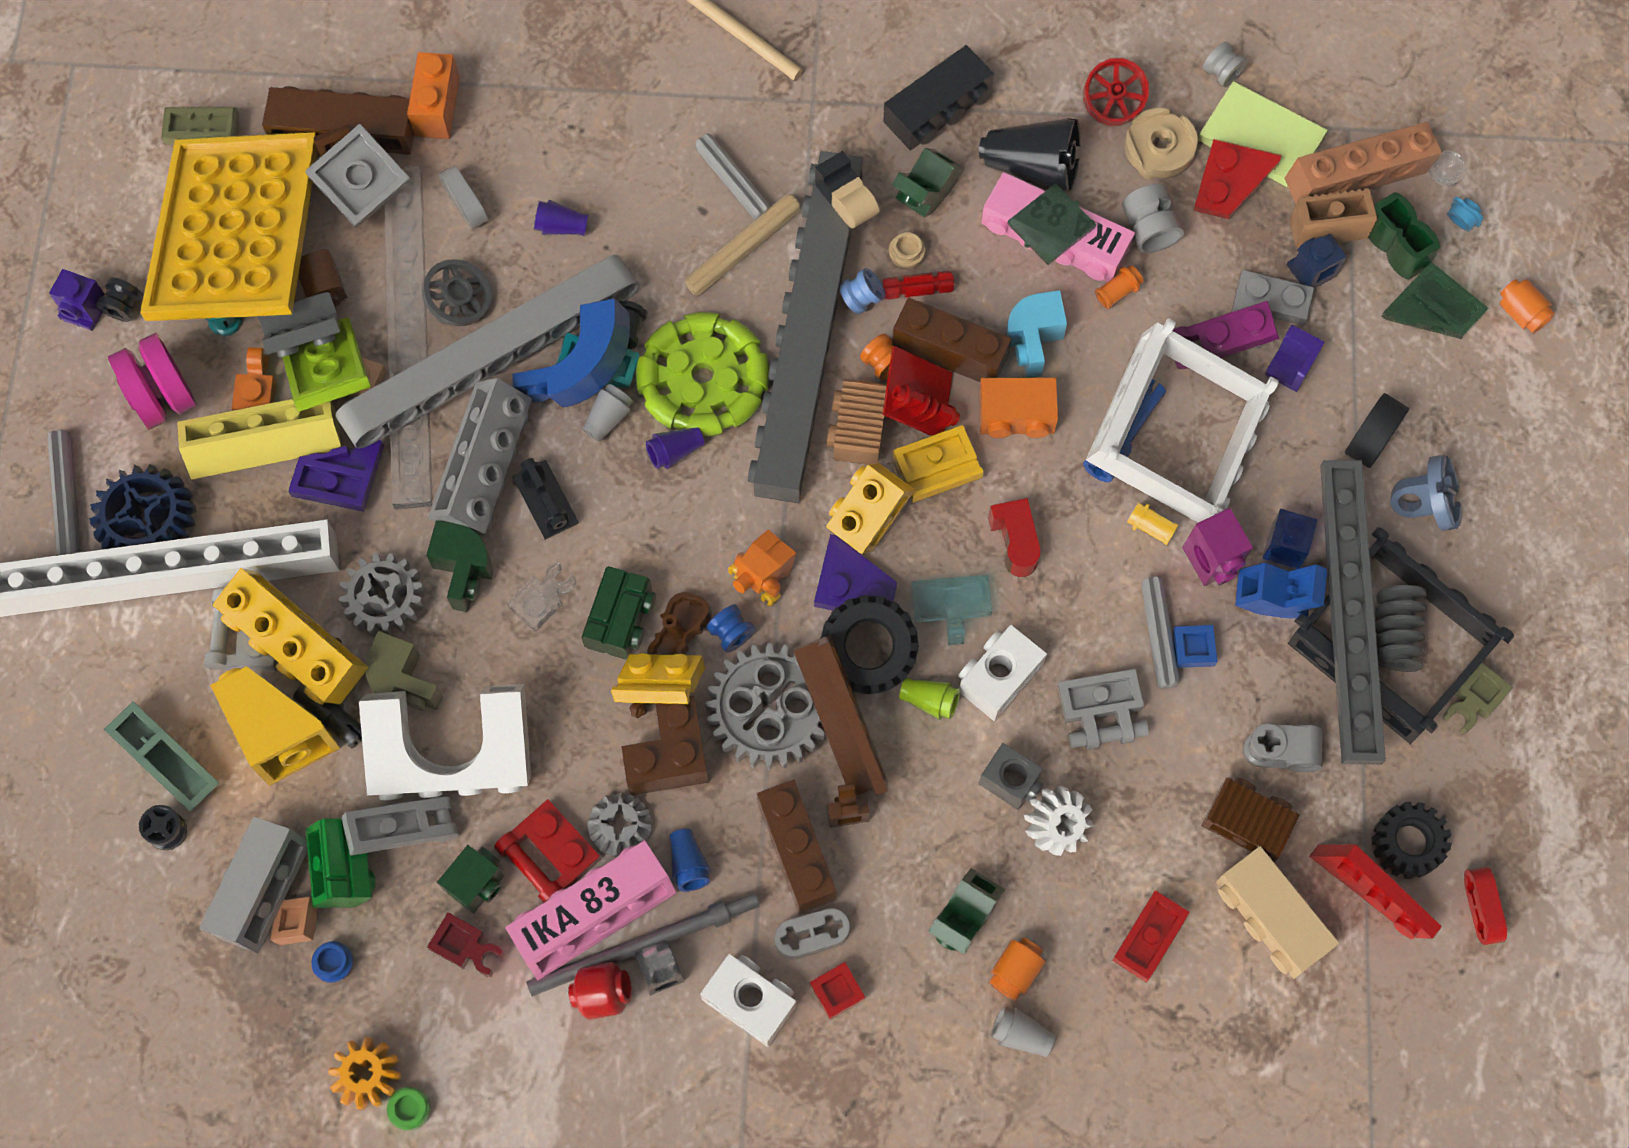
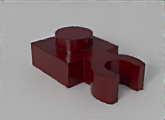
M449 912L426 947L431 952L463 970L468 961L472 960L475 968L486 977H492L494 972L484 966L483 960L485 956L495 954L503 959L505 955L501 948L495 944H479L485 934Z

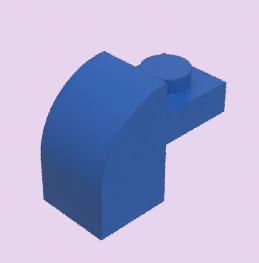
M1261 563L1239 569L1235 606L1266 616L1292 619L1303 614L1308 617L1309 609L1324 606L1327 568L1315 564L1286 571L1268 563Z

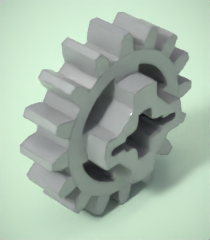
M373 553L372 562L369 564L360 558L358 562L361 568L358 571L350 568L346 571L351 581L340 582L339 585L343 592L347 593L338 597L342 607H347L343 611L348 621L354 620L353 625L358 631L363 630L367 626V631L373 637L376 636L379 629H383L384 633L391 635L392 627L397 626L401 631H405L404 620L408 618L416 621L418 619L413 611L414 607H424L422 598L417 596L425 592L422 582H417L421 578L416 569L410 570L411 566L405 558L397 564V559L393 553H389L385 561H381L378 553ZM377 585L387 594L386 598L389 604H386L377 595L378 591L375 588ZM406 596L404 603L400 607L402 598ZM379 614V615H384V616H383V617H374L373 615Z

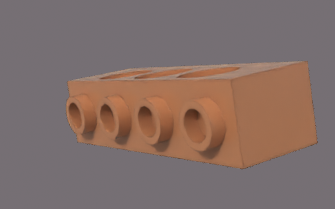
M1424 122L1298 157L1284 179L1296 204L1300 196L1304 198L1307 195L1313 197L1315 194L1321 196L1322 193L1328 195L1329 192L1335 194L1337 191L1342 194L1344 190L1349 193L1351 189L1355 192L1358 189L1364 191L1365 188L1373 189L1426 174L1442 154V151L1429 123Z

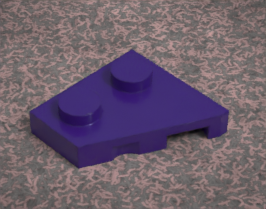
M378 440L364 448L348 450L347 446L332 449L325 454L314 453L300 456L288 490L289 494L295 498L364 512L383 453L384 444L382 440Z
M830 534L815 595L814 607L833 611L836 607L838 608L842 605L844 601L850 598H858L860 595H878L885 597L889 601H894L897 582L838 536Z

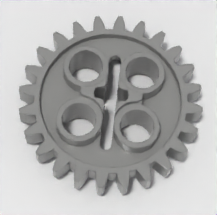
M768 643L765 653L760 654L754 644L751 647L752 656L746 657L744 653L738 650V663L736 665L729 660L724 661L727 674L714 673V680L720 686H708V694L715 698V700L705 702L707 711L715 712V714L710 715L707 718L708 726H719L713 732L715 741L726 738L722 746L724 753L734 748L737 749L735 754L736 762L739 763L747 755L750 756L751 768H755L759 759L765 760L767 770H771L773 760L779 759L780 764L785 769L788 764V756L792 755L799 763L802 762L801 749L804 748L814 753L815 745L812 738L824 741L825 733L819 727L822 726L796 657L795 655L793 657L788 656V645L784 644L778 654L774 653L772 643ZM766 673H774L780 678L779 682L774 686H764L760 683L759 679ZM790 682L795 683V686L793 688H790L785 693L781 694L784 691L786 685H788ZM740 699L748 700L752 704L750 710L745 713H736L732 710L731 706ZM795 699L803 700L808 705L802 713H792L786 706ZM776 700L775 711L767 708L763 712L762 703L764 701L770 705ZM757 718L753 727L747 731L743 729L746 724L751 723ZM765 726H774L780 732L777 738L769 741L762 739L758 733Z

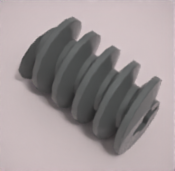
M1413 585L1391 586L1382 589L1376 595V600L1379 604L1375 610L1376 617L1379 619L1375 623V631L1378 634L1376 635L1379 666L1401 672H1416L1424 667L1423 663L1412 660V657L1424 655L1422 647L1413 645L1415 642L1425 640L1424 633L1414 630V628L1426 625L1425 618L1415 616V613L1427 610L1425 603L1416 601V599L1427 596V591L1422 587Z

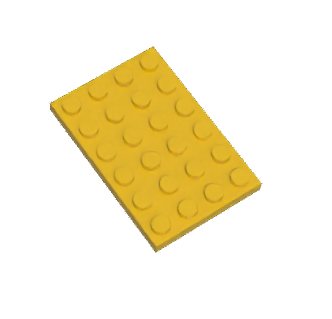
M315 132L178 139L174 141L140 311L145 321L292 315L313 181L306 175L305 170L316 162L318 153L313 139L316 136Z

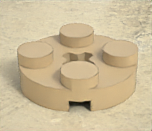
M1153 108L1141 112L1134 118L1132 125L1127 131L1124 150L1128 161L1138 170V173L1143 178H1169L1182 173L1190 167L1197 147L1198 137L1193 124L1182 114L1179 118L1174 114H1170V109ZM1157 137H1160L1162 142L1168 141L1170 143L1164 149L1153 145Z

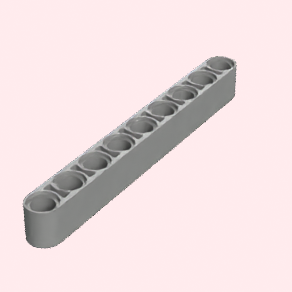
M611 255L353 398L338 409L335 417L356 448L367 447L475 386L476 382L487 380L563 337L567 332L570 333L579 328L580 305L614 298L617 301H626L638 291L640 285L620 256Z

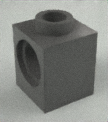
M1002 743L981 774L979 785L1019 810L1025 800L1030 803V799L1036 798L1044 783L1038 780L1043 768ZM1008 771H1016L1023 776L1024 783L1020 786H1011L1006 783L1003 775Z

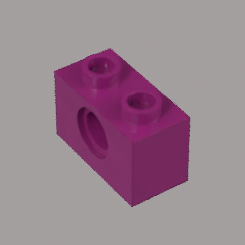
M1228 508L1197 523L1182 548L1205 587L1215 581L1220 586L1239 575L1237 570L1246 565L1245 559L1253 549V546L1231 508Z

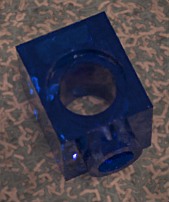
M1280 508L1271 524L1262 559L1300 569L1309 555L1318 519Z

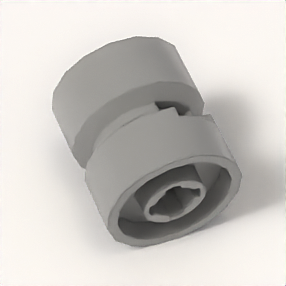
M1151 184L1141 187L1123 200L1122 206L1130 225H1135L1132 231L1135 232L1134 238L1141 252L1154 253L1164 250L1177 243L1183 237V228L1178 215L1172 211L1174 205L1165 185Z

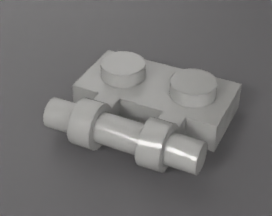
M1135 669L1058 682L1057 688L1065 723L1081 721L1082 731L1068 733L1071 749L1084 746L1087 750L1096 749L1102 743L1119 740L1121 744L1134 742V738L1149 735L1146 720L1132 722L1129 713L1141 711L1144 707ZM1115 715L1117 725L1097 728L1095 718Z

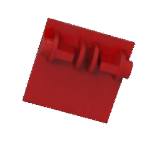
M893 346L882 415L929 436L944 432L945 428L950 425L955 426L960 419V413L956 411L955 406L948 405L953 373L899 347Z

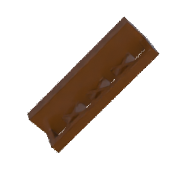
M828 635L794 648V655L845 784L854 783L855 794L857 795L873 789L876 795L887 792V776L832 636Z

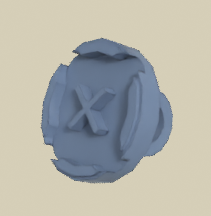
M1445 455L1429 457L1427 475L1398 481L1391 492L1390 502L1393 510L1407 518L1434 515L1441 531L1458 529L1462 519V506L1460 502H1454V496L1458 492L1459 483L1452 460ZM1404 494H1415L1420 500L1417 502H1406L1401 496Z

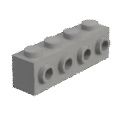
M498 378L475 383L429 512V519L434 522L438 520L463 525L478 535H485L486 530L492 524L493 510L498 496L505 487L504 478L509 464L516 455V444L521 429L528 420V409L532 398Z

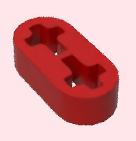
M1488 866L1466 869L1464 872V886L1475 931L1482 945L1505 942L1507 939V926L1496 881L1491 869Z

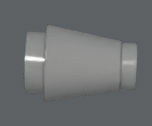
M608 384L605 390L600 389L582 430L593 439L601 442L603 437L631 411L629 406L633 400L617 387Z
M1005 1006L1000 1010L991 1032V1037L999 1040L998 1044L1000 1046L1037 1055L1040 1054L1044 1057H1047L1050 1053L1056 1037L1054 1033L1049 1032L1048 1029L1018 1008L1014 1007L1011 1010Z

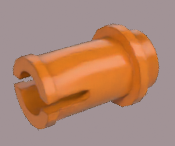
M1134 266L1121 267L1118 275L1095 290V295L1105 308L1110 309L1130 292L1137 293L1144 281Z

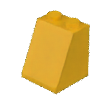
M247 666L242 669L234 668L226 671L219 677V681L210 685L250 767L269 786L341 749L338 742L320 720Z

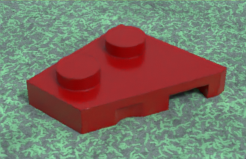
M1213 139L1194 211L1230 219L1240 208L1243 201L1250 197L1269 173L1279 166L1281 155Z

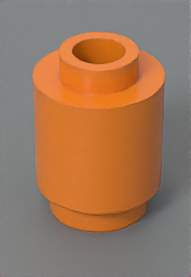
M1515 279L1500 292L1503 299L1499 305L1523 330L1528 329L1532 334L1542 329L1556 314L1550 308L1552 303L1528 279L1522 282Z
M1022 937L1020 942L1011 939L991 970L993 976L988 983L1006 997L1016 1001L1020 994H1026L1046 963L1040 957L1043 950L1027 938Z

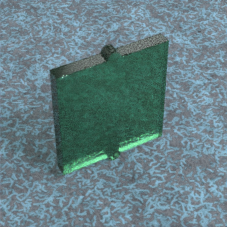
M1056 184L1007 222L1024 241V246L1031 248L1047 265L1051 264L1096 228V224L1079 208V202L1072 201Z

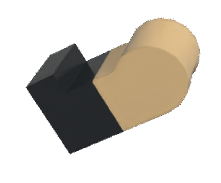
M843 151L815 167V186L849 227L855 228L879 213V207L874 196L863 185L861 179L852 169L850 159Z

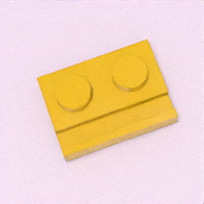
M963 425L893 450V458L903 481L915 489L911 495L913 503L983 478L982 467L980 468L976 453Z
M629 654L617 677L618 685L613 686L611 689L614 701L689 704V694L694 693L705 670L702 655Z

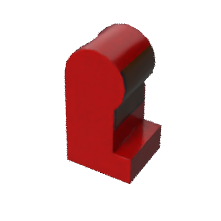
M1028 498L990 505L988 514L991 531L1002 529L1007 549L1005 556L1007 570L1017 577L1031 575L1037 568L1041 553Z

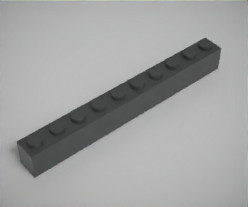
M820 150L818 164L811 163L808 185H812L813 189L811 196L805 195L802 217H807L805 228L798 227L795 249H800L799 259H792L789 271V281L794 282L792 292H785L782 313L787 314L785 325L779 324L775 346L781 347L779 358H772L769 369V380L774 381L772 392L765 391L762 414H767L765 426H758L755 448H760L758 461L751 460L748 473V482L754 484L755 497L797 504L800 501L840 294L839 286L843 279L852 228L844 222L815 186V167L838 154L834 152ZM847 155L851 161L852 169L862 181L863 157Z

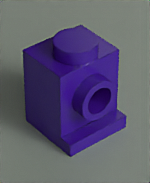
M62 268L49 292V295L58 306V318L93 331L102 314L96 307V302L99 297L105 294L96 280Z

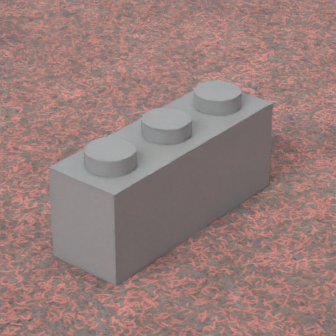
M253 817L230 866L225 871L223 880L211 905L206 910L199 929L222 941L258 954L308 851L306 838L289 828Z

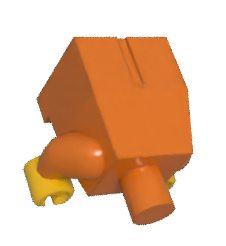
M767 529L751 544L746 553H738L734 563L728 567V573L730 575L735 574L734 578L736 580L733 581V586L740 593L746 592L750 587L758 594L763 592L761 600L763 602L767 600L768 603L766 605L772 606L781 598L779 581L791 573L796 552Z

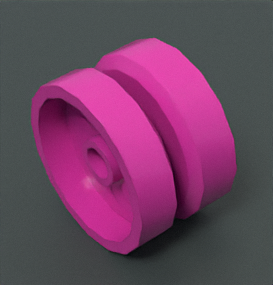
M157 332L139 340L138 348L145 362L143 366H141L134 353L127 348H123L108 356L110 365L117 377L116 381L131 408L137 412L148 430L167 421V412L160 400L163 396L171 409L178 414H182L197 406L186 381Z

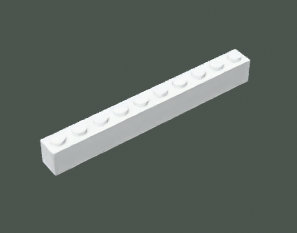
M328 520L0 563V617L225 587L240 568L259 572L268 581L339 571L337 535Z

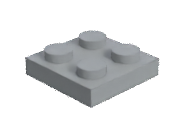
M361 124L357 125L305 170L306 175L356 229L411 181L409 176Z

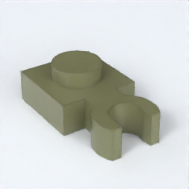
M1481 663L1455 693V696L1463 702L1452 704L1445 711L1443 719L1447 721L1455 713L1463 715L1465 725L1459 732L1465 734L1475 726L1477 713L1486 719L1513 687L1485 664Z

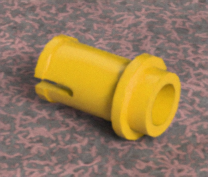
M1138 503L1127 523L1133 525L1132 530L1135 531L1138 528L1167 545L1179 524L1173 523L1149 509L1150 504L1147 503L1144 506Z

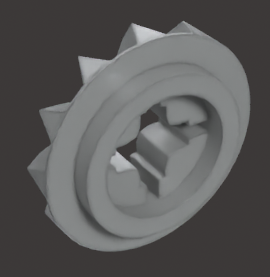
M623 792L611 796L605 795L603 800L593 806L587 821L589 835L594 845L603 853L617 857L624 849L636 846L644 840L647 842L652 828L651 816L647 807L638 797H633ZM619 809H622L625 821L636 825L623 827L619 840H617L614 827L608 826L607 823L616 820Z

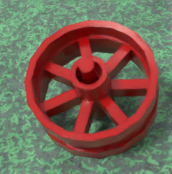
M1110 58L1098 63L1089 73L1083 88V102L1088 114L1097 122L1107 126H1122L1133 121L1142 112L1149 97V82L1144 71L1135 62L1124 58ZM1113 66V82L1109 83L1098 73L1105 68ZM1119 66L1133 73L1125 82L1119 81ZM1092 79L1096 80L1107 91L1089 95ZM1139 79L1142 95L1128 92L1126 88ZM1106 98L1108 103L1103 113L1100 114L1094 108L1091 101ZM1122 98L1140 101V104L1133 113L1129 114ZM1113 104H1118L1123 118L1107 117Z

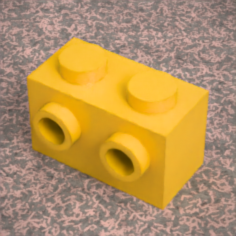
M880 463L868 464L867 467L863 465L856 471L850 481V484L853 486L846 498L842 496L833 505L829 512L832 518L826 528L861 554L874 551L915 491L914 488Z

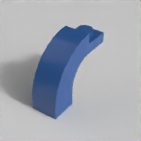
M615 298L580 305V335L572 352L556 365L512 374L513 388L532 398L531 401L533 402L547 401L550 397L563 408L573 406L590 398L610 381L622 363L630 335L629 311Z

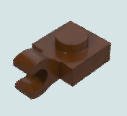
M854 783L838 786L839 796L834 798V803L827 804L830 828L869 822L870 811L867 797L858 799L857 794H855Z

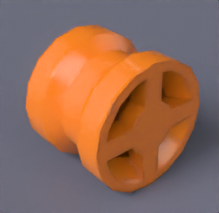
M886 333L874 338L860 355V360L865 365H871L875 369L874 375L881 381L888 378L893 347L892 339Z

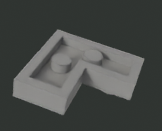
M1242 270L1231 312L1268 300L1274 319L1304 326L1308 317L1314 287ZM1262 345L1256 346L1254 348L1260 349Z

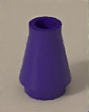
M548 199V203L539 201L534 230L542 231V235L585 236L588 214L580 213Z
M698 427L653 434L652 439L647 440L645 444L648 456L656 469L661 467L669 469L696 449L703 447L704 438Z

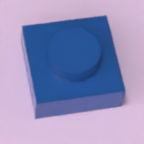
M1213 625L1174 627L1172 633L1177 668L1213 667L1217 664Z

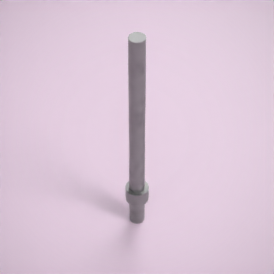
M755 892L726 903L720 900L708 905L709 910L556 969L538 981L536 978L526 981L528 990L533 997L573 981L577 971L582 967L609 962L616 964L664 943L672 942L712 925L718 928L731 923L730 918L760 907Z

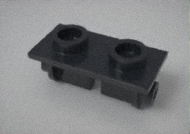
M534 458L524 460L520 464L521 471L513 475L512 478L544 539L546 540L579 524L547 461L535 462Z

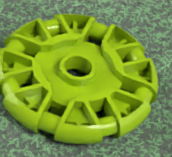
M689 313L684 315V319L675 323L671 321L666 322L648 338L644 344L646 351L643 356L638 358L636 385L638 393L644 395L646 400L644 406L658 422L671 430L674 427L678 429L698 427L703 437L720 435L722 430L731 426L737 428L753 416L762 404L760 398L763 391L768 390L770 367L767 354L762 353L759 348L760 340L743 323L736 319H732V321L722 319L718 313ZM716 332L726 335L724 343L714 337ZM690 333L693 340L681 345L678 337ZM746 354L748 357L747 362L739 365L737 357ZM659 356L667 359L666 367L657 364ZM699 369H708L714 375L710 381L700 383L694 380L693 374ZM739 384L749 387L747 392H736ZM667 386L670 394L660 395L658 390ZM684 405L695 409L690 417L680 414ZM725 406L727 412L716 416L713 411Z

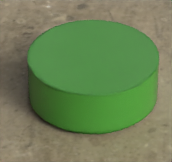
M404 1087L397 1090L390 1097L387 1104V1115L390 1122L405 1131H412L422 1127L430 1116L431 1106L428 1097L422 1091L413 1087Z

